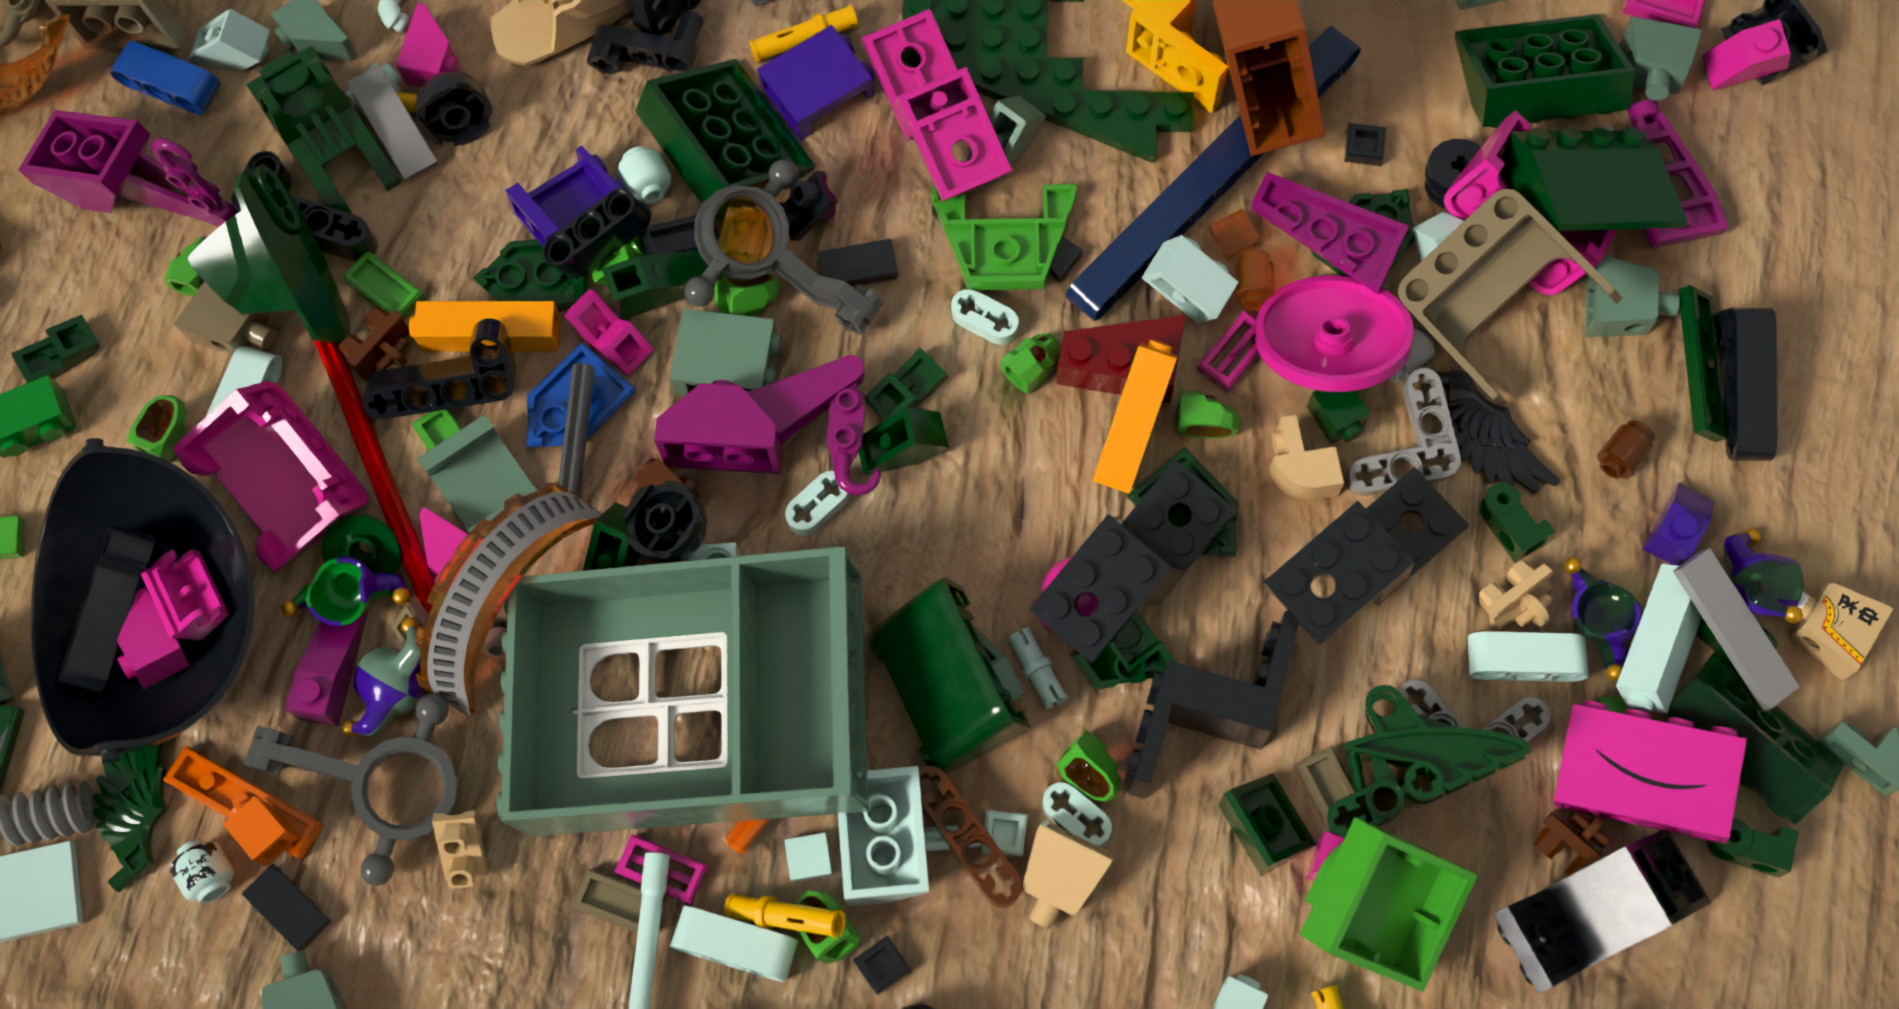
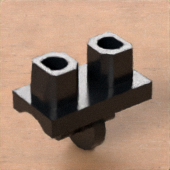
M816 170L806 181L798 180L791 187V197L785 203L778 202L785 211L789 223V237L793 241H800L819 221L829 222L836 214L835 205L838 201L827 186L825 171Z

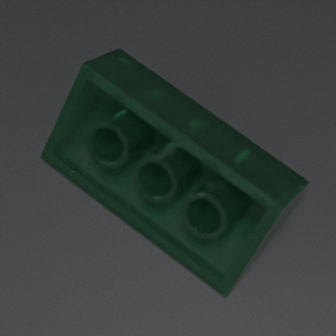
M1715 652L1706 659L1676 692L1667 713L1669 718L1691 721L1694 723L1693 728L1711 731L1713 726L1730 728L1738 732L1737 737L1746 738L1739 782L1749 789H1755L1767 800L1768 806L1775 814L1782 818L1787 817L1795 825L1831 793L1844 766V763L1777 705L1772 709L1762 710L1740 674Z

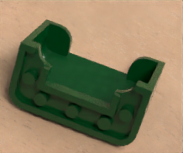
M946 577L929 585L873 628V638L869 640V645L879 661H884L923 744L919 748L923 761L927 766H935L940 768L945 774H949L1030 731L1032 728L1022 710L1016 712L1013 703L1010 701L1012 699L1010 692L1003 688L971 622L974 617L970 611L965 609L971 603L963 587Z

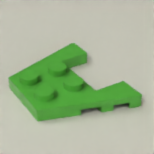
M1077 184L1043 185L1044 218L965 219V193L942 203L936 187H931V200L967 289L1017 290L1045 288L1061 237L1064 234L1077 198Z

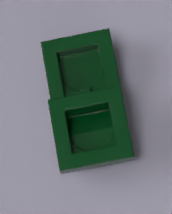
M81 314L46 329L48 338L12 352L11 355L26 383H29L46 375H49L52 379L60 376L100 348V345Z
M919 348L894 375L889 372L864 397L865 402L885 421L906 407L916 408L942 385L949 376Z

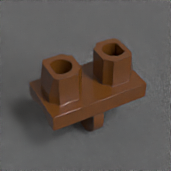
M373 307L363 321L372 333L364 341L352 333L339 344V349L345 355L356 374L366 381L377 368L385 370L392 363L398 367L407 365L408 362L401 353L409 346V343L404 339L409 334V327L403 321V316L394 309L388 313L378 307Z
M1577 811L1570 818V821L1581 829V832L1577 834L1551 812L1543 820L1546 826L1539 833L1534 845L1552 860L1567 843L1578 853L1576 858L1564 870L1570 876L1604 858L1587 843L1590 838L1601 848H1604L1611 839L1599 829L1606 820L1600 813L1589 821Z

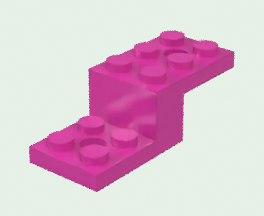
M931 9L862 38V43L907 142L915 140L942 203L1012 172L967 67L957 70ZM907 49L917 51L921 57L920 65L915 68L905 66L901 61V53ZM963 142L969 145L972 150L971 159L967 162L957 161L952 155V146L954 144Z

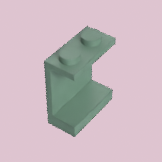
M683 309L669 378L674 393L686 395L691 391L692 385L698 386L700 383L712 384L715 380L733 382L735 385H740L745 391H751L776 382V369H772L774 356H780L782 334L777 333L774 319Z
M485 414L417 458L460 518L467 531L475 539L480 537L485 539L509 515L532 500L541 497L539 491L528 479Z

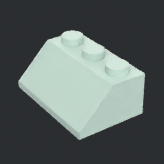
M918 766L868 770L869 812L838 813L843 890L847 907L890 903L929 893Z

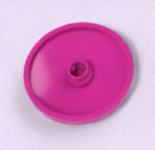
M1316 276L1287 284L1265 300L1257 315L1255 340L1258 352L1264 362L1284 379L1314 390L1349 392L1378 385L1400 371L1411 353L1414 326L1407 308L1397 297L1384 288H1381L1379 295H1377L1352 277Z

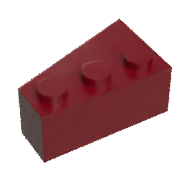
M1185 315L1064 331L1056 384L1122 395L1140 343L1148 345L1150 339L1163 342L1172 346L1171 353L1178 355L1179 358ZM1178 358L1162 402H1171Z

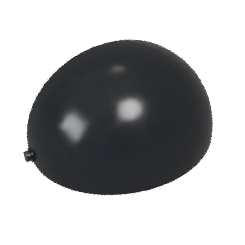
M90 438L86 440V446L82 448V451L71 459L60 475L51 494L42 522L35 557L31 596L32 654L41 705L50 729L57 741L64 749L74 755L101 756L103 763H113L120 761V754L148 749L176 737L203 718L222 698L235 679L248 649L254 618V587L247 553L240 535L222 505L208 489L183 469L160 457L128 448L104 446L103 439ZM113 524L155 536L153 550L146 568H150L168 551L175 550L177 558L173 562H176L190 549L199 550L229 615L201 641L176 639L190 665L189 667L143 689L136 676L128 680L117 658L124 654L118 644L108 679L101 693L58 681L101 542L106 531ZM141 574L136 585L131 605L134 601L137 591L144 587L147 589Z

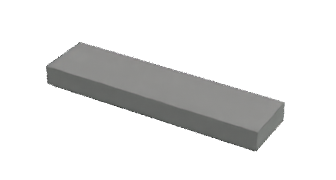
M1710 548L1701 550L1673 570V573L1762 710L1772 709L1800 688Z

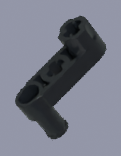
M683 11L674 38L611 25H600L596 30L587 57V63L597 71L605 74L618 72L621 61L670 71L684 72L691 70L698 49L695 44L704 22L703 17L696 12Z

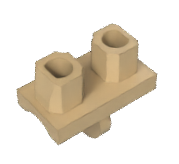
M1520 560L1507 572V581L1514 586L1513 588L1505 592L1495 582L1483 588L1479 593V603L1489 614L1490 627L1496 632H1502L1515 621L1521 627L1529 621L1539 627L1548 623L1550 618L1546 608L1553 604V600L1549 596L1552 593L1549 577L1553 575V571L1545 564L1536 569L1524 560Z
M476 810L466 811L458 815L434 813L432 824L448 887L451 889L472 887L475 878L487 877L489 870Z

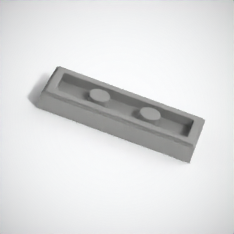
M379 64L346 81L405 181L438 164Z

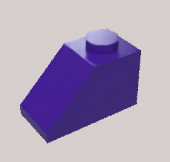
M1678 483L1642 549L1671 565H1682L1693 555L1711 521L1715 502Z

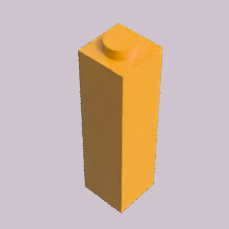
M416 301L415 315H411L409 319L410 336L415 339L422 352H470L472 330L477 322L486 318L498 320L506 327L513 352H559L561 315L554 301ZM491 340L481 341L483 344L488 346L496 345V343Z
M1152 339L1149 340L1148 345L1140 343L1092 481L1130 494L1178 355L1171 353L1172 346Z

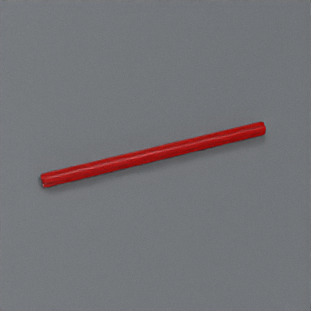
M314 340L387 525L394 531L400 544L401 560L415 595L432 620L436 622L443 600L434 582L431 570L427 566V560L371 421L363 408L362 399L346 359L339 349V342L323 343Z

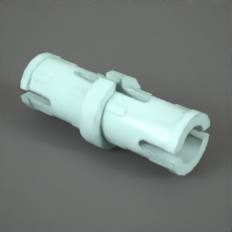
M1023 628L1021 630L1023 634L1020 635L1019 631H1017L1007 640L1012 645L1024 667L1022 673L1025 679L1031 680L1044 704V708L1046 710L1052 709L1055 702L1057 706L1068 699V695L1064 692L1052 670L1054 664L1051 658L1044 656L1032 634L1031 628Z

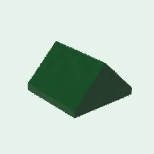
M1274 773L1228 790L1224 793L1218 804L1261 877L1317 845Z

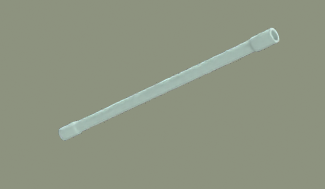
M645 853L641 882L642 900L629 1009H650L662 902L666 892L670 855Z

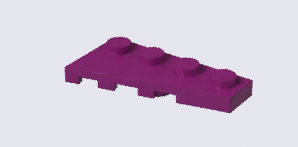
M1269 172L1266 173L1251 206V210L1377 295H1379L1409 228L1406 224Z

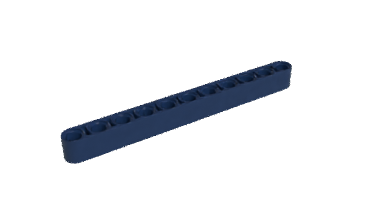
M1333 26L1328 27L1309 46L1318 99L1352 66L1361 52V47ZM1240 115L1070 285L1065 297L1093 321H1098L1141 279L1163 242L1184 235L1265 154L1250 155Z

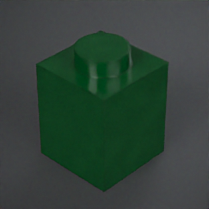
M1316 390L1312 393L1307 405L1308 410L1331 445L1342 439L1345 442H1350L1359 437L1365 431L1364 427L1371 414L1357 391L1327 392Z

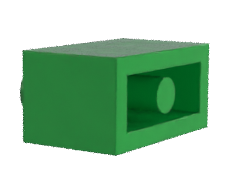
M49 375L0 394V456L3 458L21 455L29 447L44 441L57 440L63 437L66 432L77 428L64 389Z

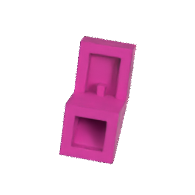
M589 289L563 315L587 344L626 376H629L654 351V348L633 324L619 319L593 290Z

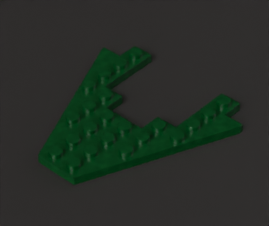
M903 0L902 20L931 9L957 70L967 67L977 92L997 101L1019 95L1045 114L1046 118L1044 120L1148 162H1156L1157 132H1193L1194 92L1083 90V58L1047 57L1048 1L1084 2V0ZM907 49L901 53V61L913 67L920 65L921 57L917 51Z

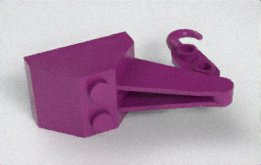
M54 110L18 169L33 184L85 210L111 213L118 204L120 197L198 219L220 227L238 213L231 203L221 199V196L218 194L220 190L215 184L204 180L196 172L197 166L190 161L192 154L180 144L166 138H157L151 143V151L157 160L147 155L146 151L151 134L137 120ZM135 174V175H137V176H139V177H141V178H143V179H145V180H147V181H144V180H142V179H139V178H137V177H134L133 175Z
M854 355L844 356L825 365L748 392L740 385H735L727 380H715L712 384L700 383L657 417L654 441L663 463L667 467L673 463L677 468L781 474L783 460L781 445L829 409L827 446L834 463L835 480L839 487L851 495H865L876 488L881 478L879 470L874 471L872 478L864 484H857L850 478V467L862 447L866 407L864 395L857 389V386L863 382L865 377L864 365L861 359Z

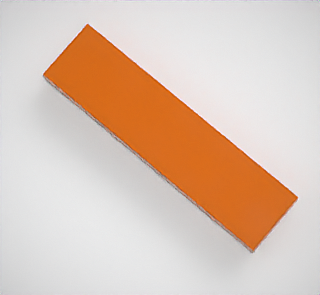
M187 745L163 778L164 782L227 818L231 817V810L245 799L257 796L268 802L299 838L285 851L301 861L324 826L318 820Z

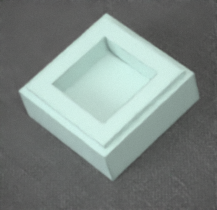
M987 810L985 829L1005 856L1023 858L1028 815ZM982 844V853L990 854L989 848Z
M826 833L784 840L791 883L832 876Z

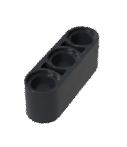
M617 188L552 235L543 247L544 260L566 277L571 279L580 278L643 232L651 221V210L630 190Z

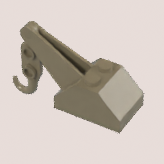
M6 0V23L0 33V48L11 43L19 34L22 25L37 15L41 0ZM45 0L84 48H124L128 41H134L153 49H180L187 32L165 0Z

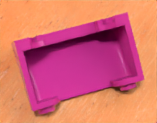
M1516 110L1501 122L1449 187L1444 196V204L1452 216L1465 221L1494 193L1503 189L1514 190L1500 176L1501 169L1505 164L1501 158L1511 131H1529L1530 128H1533ZM1617 229L1558 232L1595 267L1601 262ZM1559 259L1548 264L1528 284L1539 293L1555 295L1583 276L1585 272L1571 260Z
M271 381L236 389L172 448L180 457L182 466L188 472L202 476L215 474L261 530L262 534L255 540L256 554L259 560L269 566L273 572L284 568L325 536L326 531L339 519L355 514L368 502L367 491L288 393Z

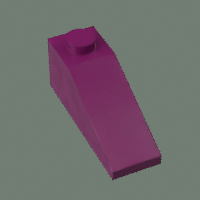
M368 611L363 613L353 623L344 626H331L319 621L295 670L285 706L286 711L300 721L339 727Z

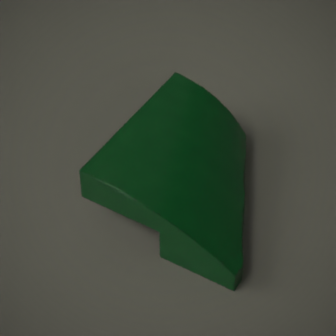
M1138 611L1095 663L1089 662L1076 649L1069 653V656L1097 690L1115 687L1117 684L1145 682L1146 679L1154 677L1156 670L1164 672L1167 660L1176 662L1163 642L1156 638Z

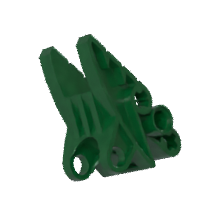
M312 46L295 56L289 51L258 69L261 76L246 84L260 105V108L328 207L352 214V211L321 165L356 145L387 191L402 183L348 98Z
M1389 685L1376 686L1368 693L1365 702L1366 719L1374 734L1345 743V755L1348 759L1350 772L1352 773L1355 793L1331 805L1327 815L1329 829L1333 834L1345 838L1348 832L1347 828L1344 825L1337 827L1334 823L1339 819L1338 811L1346 809L1351 814L1360 810L1361 806L1356 801L1366 797L1365 806L1367 813L1372 819L1369 824L1379 827L1399 817L1404 806V799L1408 798L1409 801L1417 805L1431 804L1443 798L1442 794L1448 796L1469 786V782L1475 783L1496 773V770L1501 771L1526 758L1525 755L1529 754L1531 750L1525 739L1496 731L1455 727L1420 716L1396 688ZM1387 700L1394 705L1396 710L1389 716H1380L1373 710V705L1377 701ZM1361 760L1371 762L1375 780L1373 784L1366 788ZM1389 766L1408 769L1405 773L1403 786L1400 787ZM1416 775H1424V780L1427 776L1431 778L1432 782L1429 792L1422 793V787H1420L1419 791L1415 790L1413 785L1417 778ZM1380 792H1388L1394 796L1397 805L1390 811H1380L1374 806L1372 799ZM1365 814L1358 817V819L1366 822Z

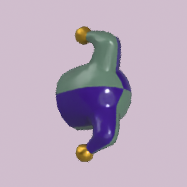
M413 617L405 618L401 622V630L407 634V640L401 650L390 647L377 648L366 654L357 664L353 675V686L358 697L366 704V710L360 721L347 720L343 724L342 731L345 736L353 738L357 734L366 736L377 735L393 717L405 715L414 710L419 699L425 695L427 683L422 666L428 656L429 646L418 630V621Z

